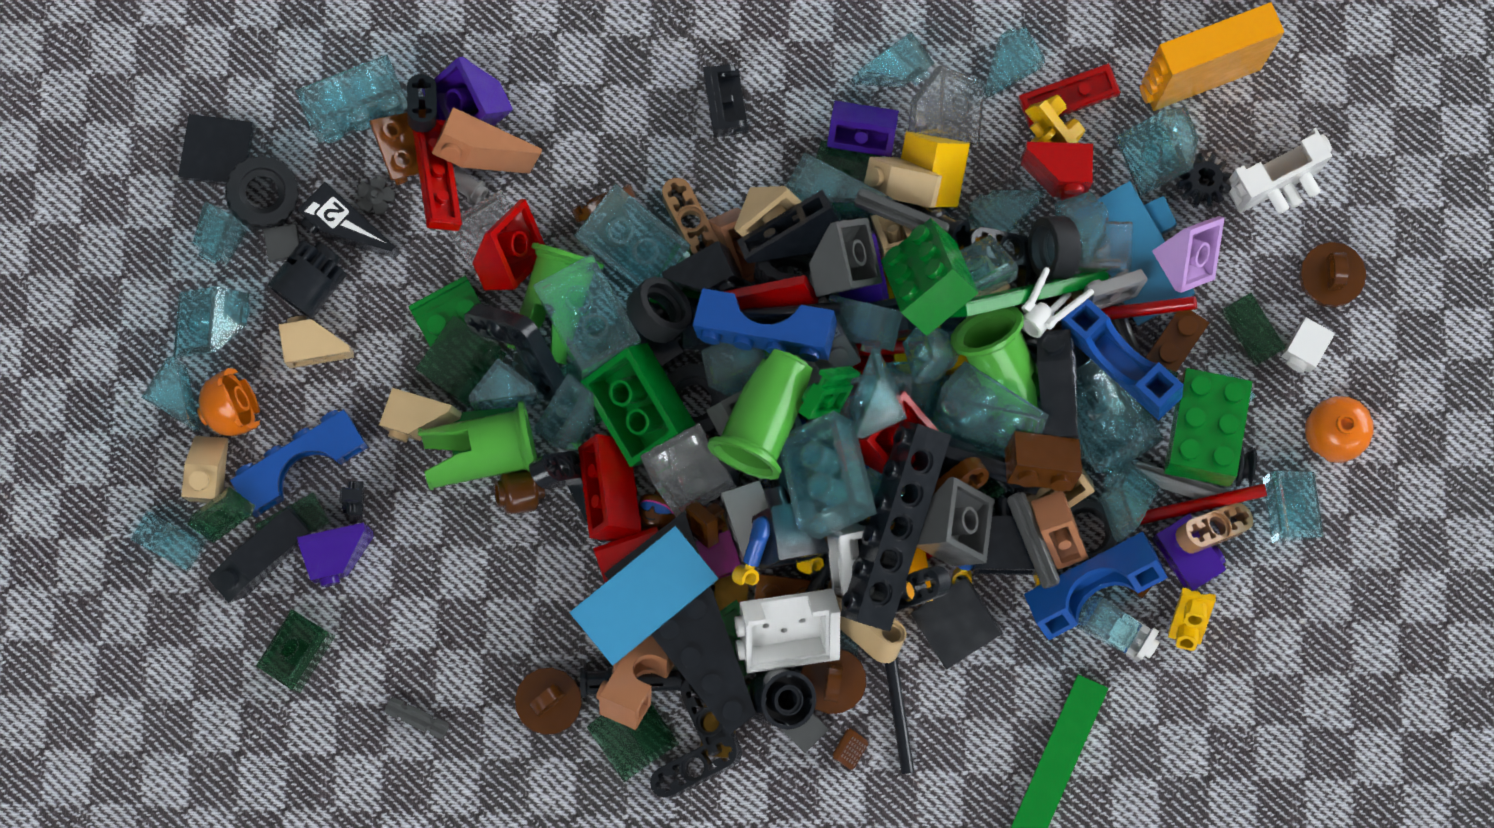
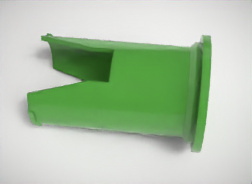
M532 243L531 248L535 249L537 258L519 314L531 319L539 329L544 322L547 310L555 311L551 322L550 352L556 362L567 366L566 360L592 276L598 270H603L604 264L558 248ZM508 344V348L516 350L514 345Z
M1014 306L967 317L955 328L951 334L950 341L952 348L957 354L966 356L1001 430L1008 433H1014V431L1024 432L1040 424L1037 397H1040L1038 368L1021 332L1024 326V316Z
M774 349L767 359H762L744 386L721 436L710 438L707 446L710 452L722 462L748 475L761 479H778L782 469L778 465L777 460L802 405L801 398L807 389L813 368L793 354Z
M523 400L518 401V406L513 411L427 429H418V436H421L425 449L471 450L458 453L425 470L424 473L430 490L525 469L529 471V464L537 459L532 429Z

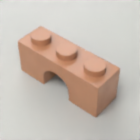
M652 635L613 665L612 676L609 681L604 680L601 683L596 696L599 700L600 715L634 730L637 729L651 705V686L637 678L647 673L667 678L674 667V663Z

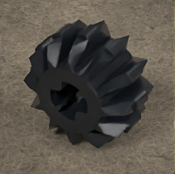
M1202 153L1196 155L1195 161L1187 158L1184 161L1185 168H1180L1177 172V176L1182 180L1177 182L1176 188L1186 190L1181 196L1182 200L1185 201L1190 197L1194 198L1192 202L1193 208H1197L1201 201H1203L1206 209L1212 207L1213 201L1221 204L1224 200L1223 194H1228L1231 190V186L1226 182L1232 173L1222 172L1227 165L1226 161H1222L1218 165L1215 164V154H1211L1207 161H1205ZM1206 176L1210 182L1208 185L1205 183L1203 186L1198 180L1200 177L1203 179Z

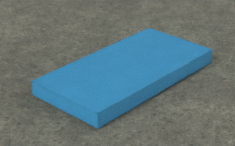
M1130 181L1073 213L1075 220L1104 270L1112 278L1122 271L1130 273L1142 269L1148 280L1137 297L1123 301L1125 305L1195 295L1193 288L1182 293L1175 291L1153 254L1152 250L1163 244L1165 240ZM1160 314L1132 318L1137 327Z
M675 526L569 613L613 666L719 578Z

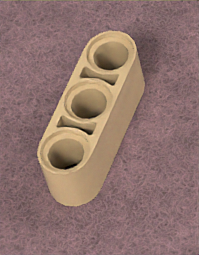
M831 580L829 581L826 589H832ZM835 594L841 612L843 596ZM840 616V629L873 659L881 663H891L897 658L907 634L904 626L894 618L889 632Z

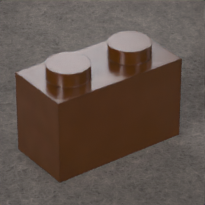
M1192 310L1176 312L1145 358L1152 362H1159L1170 373L1175 375L1210 322Z
M1014 431L1005 448L1007 483L1023 487L1050 488L1055 491H1072L1082 474L1079 439Z

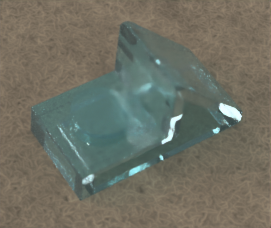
M146 511L130 539L187 571H190L205 544L204 541L149 511Z

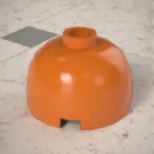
M227 368L215 374L204 383L200 389L199 408L197 409L198 416L204 425H208L215 432L226 436L245 434L260 425V420L255 422V414L260 413L256 396L245 378L239 381L233 375L238 373V371L232 368Z
M1334 396L1321 401L1311 411L1305 423V437L1310 448L1321 457L1326 458L1325 460L1335 463H1345L1359 457L1368 448L1374 434L1373 419L1369 410L1360 401L1346 396Z

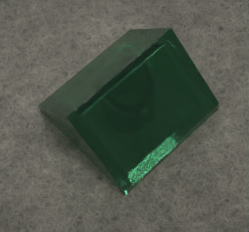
M291 609L256 667L289 689L301 693L336 636Z
M652 703L636 730L602 715L587 726V729L624 783L679 745V742Z

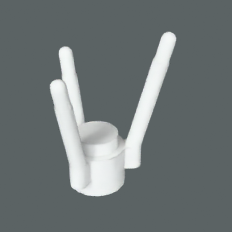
M1045 267L1029 299L1021 307L1025 313L1022 329L1028 335L1040 338L1047 329L1051 330L1058 321L1092 296L1094 290L1088 289L1054 315L1071 296V293L1063 294L1051 307L1042 302L1036 305L1035 302L1050 272V269Z

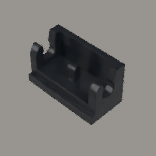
M735 64L703 67L713 138L749 133L739 68L736 69Z

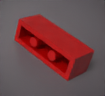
M595 434L578 447L588 532L591 539L612 542L641 531L637 486L635 484L633 467L629 466L613 437Z

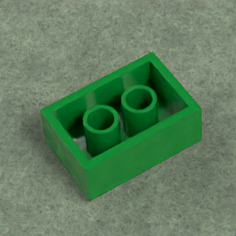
M932 218L924 224L915 227L910 236L898 246L889 249L885 257L881 259L900 312L926 336L978 294L957 242Z
M648 343L625 348L581 381L583 388L630 467L651 461L698 428Z
M1186 368L1179 380L1184 384L1183 396L1175 405L1163 474L1230 487L1238 473L1253 381Z

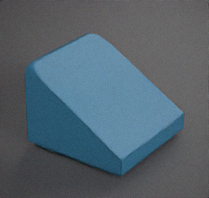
M1164 196L1144 205L1161 235L1175 229L1177 223Z

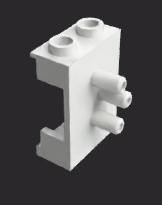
M1314 128L1307 138L1300 142V146L1262 165L1259 162L1248 169L1244 165L1235 169L1226 183L1231 186L1229 195L1239 213L1270 199L1277 213L1282 214L1289 209V205L1281 192L1285 195L1291 208L1298 207L1303 203V200L1294 185L1300 182L1309 197L1312 198L1318 195L1321 190L1313 175L1319 173L1332 157V147L1324 134L1320 135L1317 128Z
M834 589L740 602V616L734 618L737 637H740V640L735 641L737 660L744 661L747 674L840 660L841 612Z

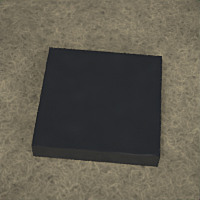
M189 114L178 177L183 180L226 185L229 174L234 170L235 166L250 156L254 123Z
M968 577L951 586L946 595L933 599V601H928L910 613L946 670L1003 634Z

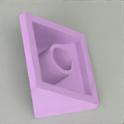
M1217 216L1184 228L1152 250L1175 291L1182 293L1215 280L1225 217Z

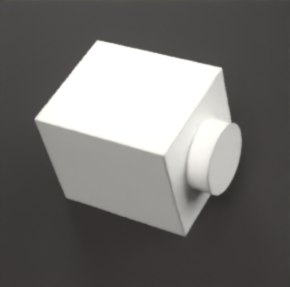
M1306 317L1298 325L1281 357L1287 360L1286 364L1292 369L1304 373V371L1310 373L1317 367L1335 333Z

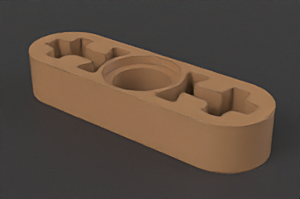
M681 178L668 180L662 188V201L690 256L699 251V240L697 237L701 234L702 241L706 247L719 240L689 183ZM674 189L678 193H682L684 206L681 209L678 199L675 196L671 197V191ZM686 215H695L699 218L700 224L695 228H686L681 220Z
M1231 504L1187 521L1176 530V540L1184 551L1196 553L1243 534L1253 526V516L1244 504ZM1236 518L1237 522L1231 524L1229 519ZM1210 521L1217 525L1220 535L1212 530ZM1199 532L1200 537L1193 538L1192 534Z

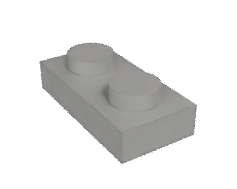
M1142 269L1130 273L1122 271L1111 279L1102 282L1098 279L1090 282L1084 287L1083 291L1086 292L1088 289H1093L1094 294L1089 299L1102 309L1136 298L1148 279Z

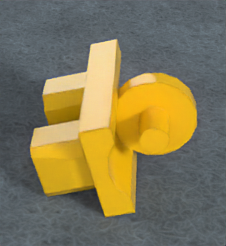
M1059 95L1030 105L1025 110L1034 123L1030 126V129L1035 134L1031 142L1079 143V139L1086 130L1075 118L1069 120L1066 124L1060 119L1059 115L1066 109V104Z
M1182 588L1168 630V638L1176 639L1175 646L1177 648L1194 651L1197 644L1201 645L1216 601L1215 594L1203 595L1198 591Z

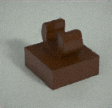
M695 501L686 506L687 520L693 536L709 549L719 543L718 531L726 525L719 516L724 514L725 510L717 503H712L705 508L698 501Z

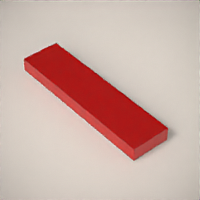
M437 119L436 126L428 132L422 133L413 130L427 228L459 231L462 220L453 163L432 154L446 120Z

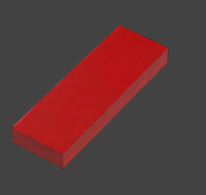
M1108 63L1018 96V101L1030 128L1034 123L1025 110L1030 105L1044 101L1049 97L1059 95L1065 102L1066 109L1059 115L1061 117L1117 97L1121 91Z
M806 275L723 291L736 295L740 309L818 303L819 298L816 297L815 290Z

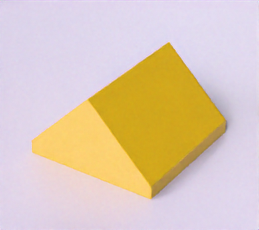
M906 131L901 159L942 176L935 207H958L970 143Z

